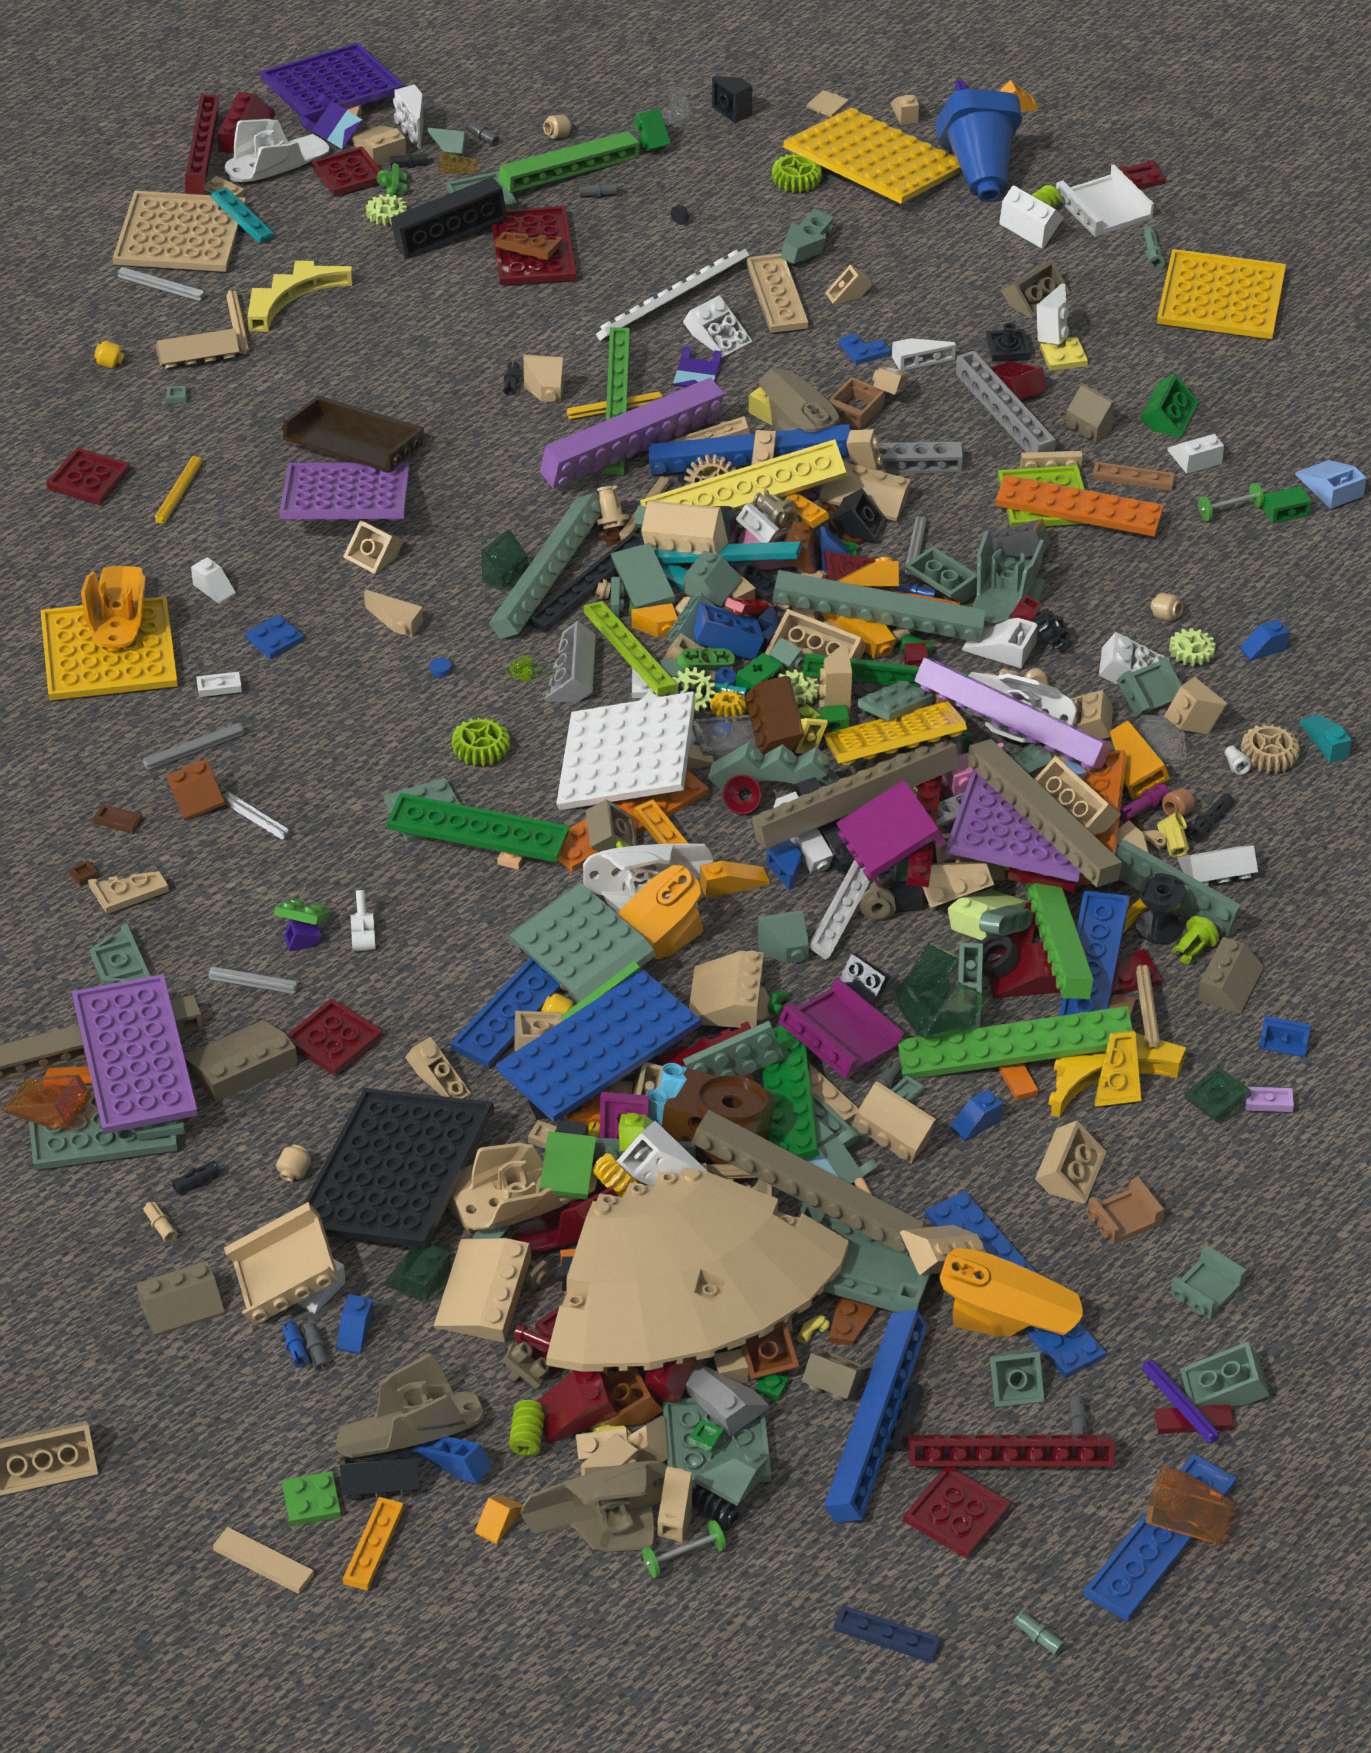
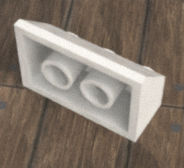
M1013 185L1002 201L999 224L1043 249L1064 217L1056 209Z
M1238 846L1177 857L1183 873L1205 885H1209V880L1215 879L1217 883L1228 882L1232 876H1238V879L1251 878V873L1258 872L1254 846Z

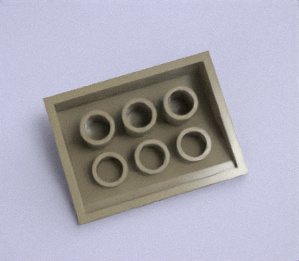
M261 1020L184 1055L187 1067L215 1103L297 1066L296 1047L284 1032L265 1020Z

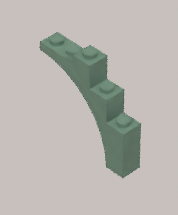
M750 742L713 762L708 775V779L722 791L726 782L731 777L741 774L749 775L757 781H780L792 784L816 777L821 786H828L841 778L829 768L831 760L817 747L797 758L783 744L763 755Z

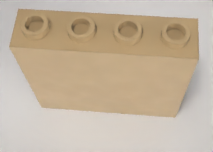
M309 1202L224 1247L226 1255L234 1263L246 1309L242 1313L253 1325L264 1322L275 1314L286 1310L288 1307L340 1280L320 1214Z

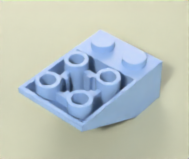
M1327 460L1295 473L1330 509L1364 496L1366 477L1355 466Z

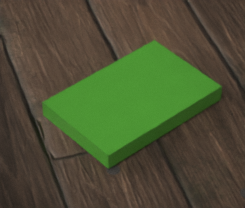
M548 1131L539 1193L545 1188L552 1187L556 1196L588 1200L596 1137Z

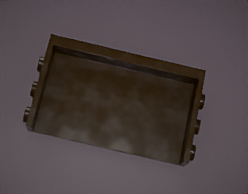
M319 395L284 420L282 424L284 440L387 472L392 471L423 445L424 427Z

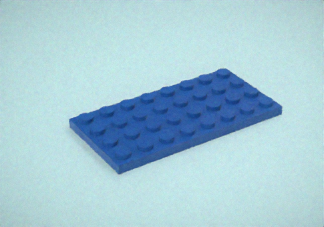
M642 969L497 1063L496 1069L555 1123L702 1026V1023L696 1014Z

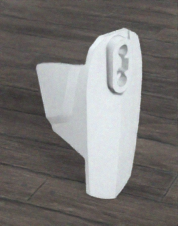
M240 120L237 123L235 132L234 158L226 162L225 171L230 175V180L234 182L259 180L286 172L328 155L329 146L314 134L287 141L278 120Z
M971 672L968 675L1043 712L1048 710L1049 715L1060 720L1061 717L1068 716L1067 723L1072 726L1076 722L1077 708L1074 701L1060 693L1055 687L1012 674L994 676ZM969 707L967 709L961 708L962 711L979 717L973 714V709ZM985 716V718L979 717L986 720L985 726L994 733L1019 742L1033 743L1027 740V735L1023 733L1017 735L1008 731L1009 727L1004 724L1002 727L990 722L992 718Z
M653 844L613 848L593 854L583 863V884L592 893L603 895L608 906L615 913H618L652 878L673 865L685 866L700 882V865L712 863L713 857L705 844ZM683 878L681 884L685 883L687 878ZM670 894L665 895L664 899H669Z

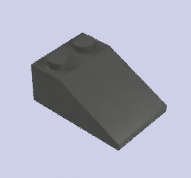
M1043 518L991 532L994 552L1002 549V554L1021 557V553H1025V557L1030 556L1032 559L1040 539L1044 540L1043 552L1050 542ZM981 539V541L979 542V544L977 545V546H978V549H979V547H980V545H981L982 539Z

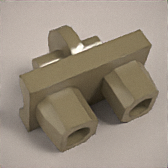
M513 1342L509 1345L508 1352L502 1360L506 1367L511 1370L509 1379L515 1381L521 1378L524 1382L527 1381L537 1389L541 1385L550 1366L546 1364L544 1357L534 1360L531 1357L533 1350L526 1342H522L519 1345Z

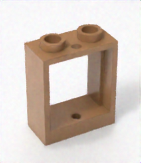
M851 377L828 401L836 409L841 424H849L850 428L862 430L884 407L885 391ZM851 397H854L869 404L863 410H859L845 403Z

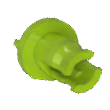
M1193 916L1187 921L1186 927L1188 932L1181 938L1179 944L1172 949V952L1176 953L1177 951L1184 952L1189 947L1179 959L1180 962L1190 964L1192 958L1198 955L1205 946L1213 947L1219 941L1217 927L1205 917Z

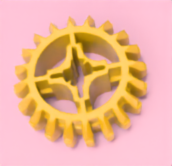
M606 1153L596 1161V1164L593 1166V1172L607 1188L612 1187L619 1197H624L629 1183L645 1185L643 1182L634 1179L616 1162L618 1159L615 1156Z

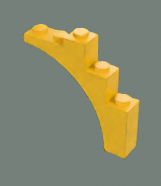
M1136 1033L1139 1074H1158L1178 1078L1184 1064L1186 1047L1160 1040L1157 1048H1149L1146 1045L1145 1035ZM1106 1051L1056 1059L1054 1070L1057 1071V1090L1051 1093L1048 1105L1052 1106L1051 1115L1060 1117L1066 1106L1077 1094L1099 1082Z

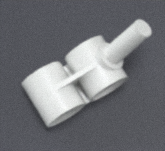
M356 890L357 913L350 915L353 952L375 950L373 913L366 912L365 890Z

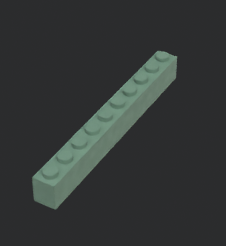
M594 493L575 499L489 622L500 639L519 634L602 514L599 499Z
M781 570L778 571L772 601L782 605L974 642H980L986 610Z

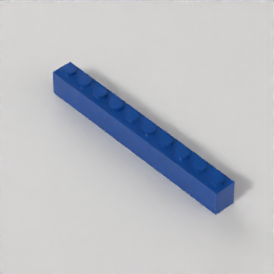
M835 425L819 432H805L801 429L776 431L774 458L834 439L836 440L840 455L848 456L849 452L846 442L850 433V425ZM755 434L649 444L651 475L686 472L687 468L694 470L691 463L695 462L699 465L697 458L701 457L704 462L706 461L705 455L707 454L710 460L713 459L714 454L717 455L719 460L723 456L725 464L728 461L731 462L730 467L752 465Z
M917 1309L891 1313L851 1431L846 1440L845 1448L839 1460L838 1468L832 1480L831 1488L825 1500L824 1507L835 1522L863 1519L928 1328V1324Z

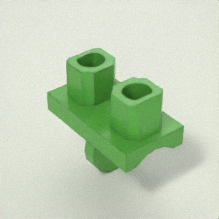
M393 163L392 172L383 170L377 174V182L380 185L386 186V195L389 194L390 197L394 194L404 195L407 189V184H404L407 173L399 171L398 164Z

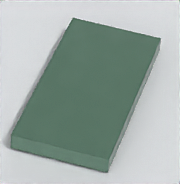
M651 543L611 553V559L634 609L664 605L675 601V595Z

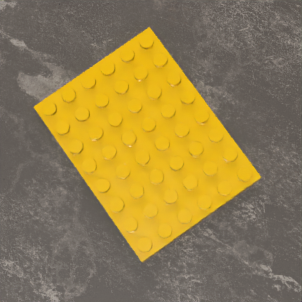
M849 108L784 140L783 145L784 148L900 204L962 172L955 156L946 153L944 150L937 149L929 143L922 142L915 136L907 135L900 129L892 128L885 122L875 120L870 115L858 112L855 108Z

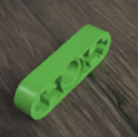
M687 648L677 657L678 665L684 670L687 667L689 670H693L694 667H697V670H718L722 666L730 667L735 661L733 653L725 648ZM702 656H706L710 660V663H706L702 659Z

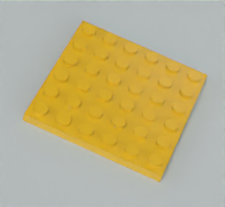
M1172 249L1157 316V324L1272 339L1286 264Z
M166 596L145 598L143 617L136 639L131 645L125 648L122 647L118 651H109L105 647L101 648L93 643L90 629L86 624L83 605L40 610L49 701L178 686Z
M949 701L919 708L892 721L881 718L823 735L827 746L838 764L848 765L854 763L857 758H874L877 756L876 753L884 751L885 754L894 753L902 746L912 748L920 745L919 742L938 741L941 739L940 736L948 734L950 737L958 736L967 727L965 720Z

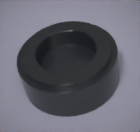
M676 205L671 209L670 214L674 222L681 225L688 221L689 213L683 205Z

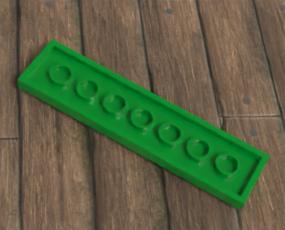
M404 793L399 794L386 823L389 830L556 863L569 834L568 825Z
M783 1026L773 1028L784 1058L762 1068L764 1089L769 1090L775 1096L769 1141L804 1160L819 1156L808 1047Z

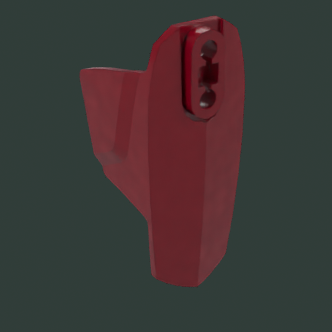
M595 1158L593 1159L592 1167L596 1164ZM597 1178L595 1192L588 1195V1200L578 1199L542 1214L540 1219L522 1224L511 1239L529 1243L531 1253L578 1242L592 1202L597 1201L599 1194L619 1196L612 1187L607 1188Z

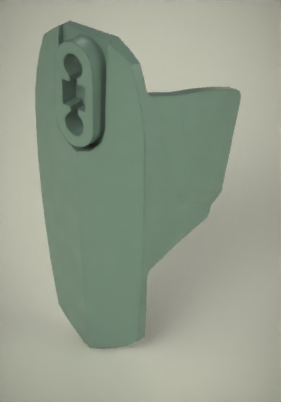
M985 531L977 553V595L972 606L973 608L986 610L984 623L993 624L1009 619L1023 595L1028 594L1037 578L1038 570L1042 563L1044 540L1040 539L1032 559L1030 556L1025 557V553H1021V557L1002 555V549L994 552L990 531Z

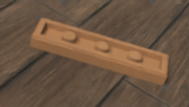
M1095 462L1092 479L1172 491L1175 473Z

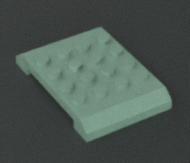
M577 883L506 935L508 940L520 952L524 951L562 985L576 1003H579L633 961L642 967L656 956L654 949L640 933L582 883Z
M803 1203L797 1217L800 1218L803 1213L849 1241V1249L841 1272L832 1282H827L823 1292L894 1312L918 1309L932 1274L919 1275L909 1253L905 1256L837 1219L826 1216L825 1213Z

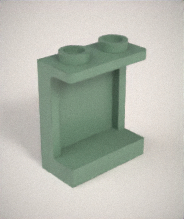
M1166 656L1162 657L1158 662L1131 672V670L1127 671L1116 680L1135 717L1172 703L1178 690L1183 685L1174 672L1173 664Z
M1206 1245L1201 1250L1200 1260L1181 1279L1175 1277L1172 1280L1170 1294L1177 1301L1184 1302L1192 1307L1196 1313L1211 1319L1243 1287L1247 1269Z

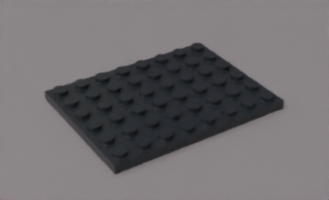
M364 1088L304 1204L309 1202L320 1214L326 1236L426 1248L495 1109L493 1102Z

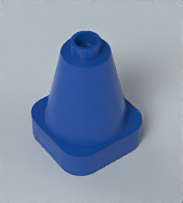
M963 89L949 97L936 120L938 144L944 149L953 150L970 192L978 196L981 201L991 202L997 200L1007 187L1012 138L1022 123L1020 100L1017 95L1010 92Z

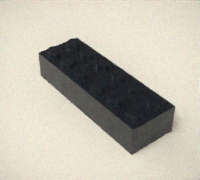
M490 177L390 218L396 247L404 258L408 259L505 220L508 217L503 189L493 177Z

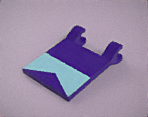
M320 94L318 101L327 109L316 125L307 118H304L301 124L306 130L315 133L343 150L363 120L325 95Z
M684 346L673 386L688 387L710 377L715 382L719 366L722 362V351L714 350L712 361L691 358L692 347Z

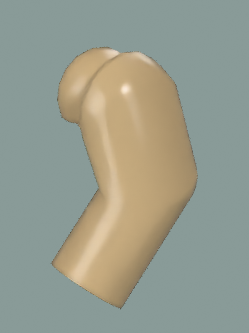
M1141 831L1146 842H1149L1154 847L1161 849L1166 846L1167 840L1159 831Z

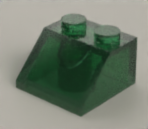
M506 530L481 550L482 582L501 592L508 586H511L528 568V556L510 530Z
M428 1244L426 1248L416 1247L410 1249L386 1279L384 1286L426 1304L451 1271L450 1252L432 1244Z

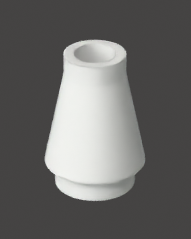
M1235 746L1226 748L1225 756L1231 771L1238 775L1247 773L1251 767L1250 758L1237 750Z

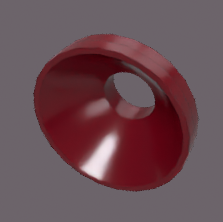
M741 774L731 777L726 782L722 795L724 803L729 810L736 814H748L757 809L763 794L762 788L756 779L749 775ZM744 787L749 788L752 793L751 798L747 801L743 800L740 796V791Z

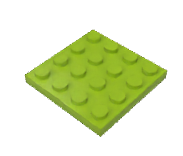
M1078 465L998 470L1000 486L1004 475L1085 490ZM1006 508L1010 527L1043 518L1045 526L1087 524Z

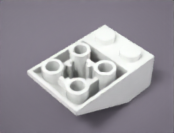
M414 84L395 90L393 103L396 113H394V119L397 124H400L404 134L407 133L411 143H414L420 149L424 125L422 93Z
M720 295L690 310L683 321L696 339L713 351H722V358L753 342Z
M1021 618L1007 619L993 624L984 623L980 642L967 640L962 651L1022 668L1037 643L1038 625Z
M1115 632L1102 647L1099 676L1114 684H1118L1116 680L1123 673L1130 670L1134 672L1158 662L1164 656Z
M656 1121L651 1123L616 1161L634 1179L649 1186H654L659 1172L681 1175L683 1168L707 1172Z

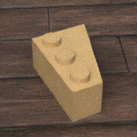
M985 861L932 863L929 888L923 887L930 908L992 886L994 883Z

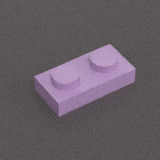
M1245 1087V1110L1293 1112L1292 1088Z

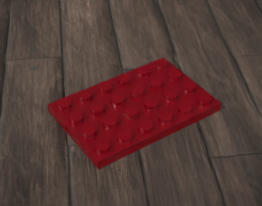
M565 206L507 209L508 218L492 224L494 246L495 240L503 232L527 234L528 238L543 235L546 236V239L556 240V237H563V244L548 260H540L534 256L521 255L518 252L505 251L502 248L495 247L500 285L576 280Z

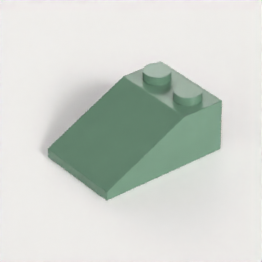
M1249 1341L1180 1369L1187 1398L1195 1406L1248 1405L1270 1396L1260 1358Z

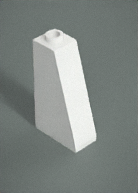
M793 792L777 798L774 808L782 803L799 798L797 793ZM818 828L790 839L795 846L801 849V862L810 873L817 870L822 872L830 866L833 853Z

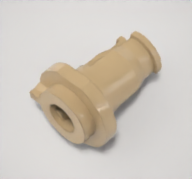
M617 485L597 489L600 494L599 502L602 519L597 520V525H603L604 530L625 526V521L630 519L629 514H622L619 496L616 492Z

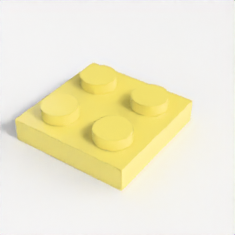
M1068 337L1060 344L1040 342V350L1050 371L1088 366V359L1078 337Z

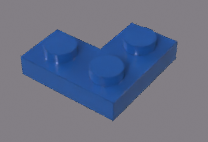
M856 333L839 338L838 344L855 365L891 356V349L883 339L864 344Z

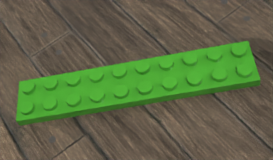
M1125 1006L902 1039L898 1044L902 1077L904 1078L907 1075L912 1079L1106 1051L1110 1033L1132 1030L1129 1008Z

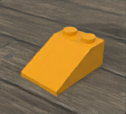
M880 557V559H875V562L837 581L874 589L894 588L899 586V561H892V557Z

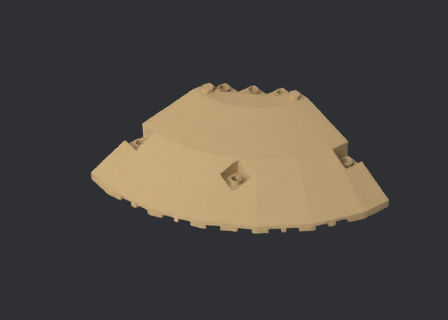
M683 1168L681 1175L659 1172L654 1186L629 1183L624 1197L599 1194L597 1201L592 1202L586 1216L567 1275V1294L562 1306H559L546 1357V1364L548 1366L582 1372L603 1371V1367H619V1371H628L627 1366H644V1370L662 1368L665 1362L676 1360L677 1364H681L684 1358L695 1356L696 1360L715 1356V1351L724 1347L728 1350L745 1344L747 1338L755 1335L761 1338L773 1331L774 1325L780 1321L785 1323L789 1320L791 1314L795 1312L800 1314L811 1306L812 1299L816 1295L820 1296L827 1282H832L841 1272L849 1249V1241L803 1213L800 1218L778 1214V1198L712 1173L696 1169Z

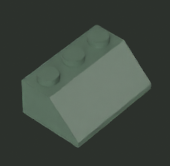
M933 546L904 565V569L958 602L964 604L977 595V574Z

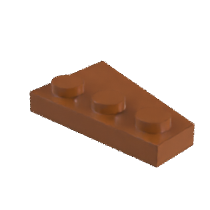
M503 232L495 240V247L502 248L505 251L518 252L521 255L534 256L540 260H548L563 244V237H556V240L546 239V236L543 235L528 238L527 234Z
M838 1296L829 1342L854 1346L867 1327L868 1322L879 1310V1307Z

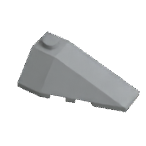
M696 1362L684 1389L729 1436L770 1408L755 1390Z

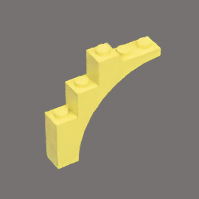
M295 261L293 275L274 274L272 288H252L248 311L249 331L268 332L276 314L285 305L300 296L324 288L352 286V266H315L314 261Z

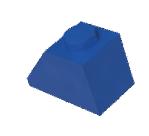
M820 527V565L822 571L826 572L824 550L850 554V552H847L845 544L827 528Z
M1279 619L1261 624L1241 644L1239 649L1250 662L1287 650L1289 631Z
M790 839L767 849V865L789 891L794 888L801 868L802 851Z
M987 1089L967 1102L950 1125V1128L966 1142L1002 1121L1003 1102Z
M348 1295L341 1316L336 1350L361 1354L374 1318L372 1298Z

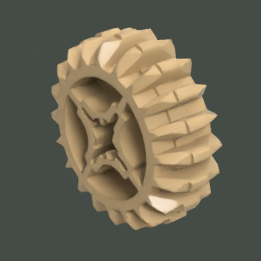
M707 454L705 455L706 461L704 462L701 457H698L699 465L692 462L691 466L694 470L690 468L686 470L691 476H684V480L690 482L684 484V486L695 483V478L703 481L719 476L721 469L728 473L735 471L736 468L728 469L731 466V462L728 461L724 465L725 458L723 456L717 461L716 454L713 455V460H710ZM706 467H715L710 474L699 473Z
M1263 724L1262 727L1255 725L1254 729H1249L1247 734H1244L1240 748L1241 752L1250 758L1251 769L1257 767L1259 772L1266 770L1268 774L1270 771H1274L1277 774L1279 770L1285 772L1287 768L1291 769L1296 764L1300 752L1298 739L1295 738V734L1289 733V729L1283 730L1281 725L1274 727L1273 724L1271 726Z

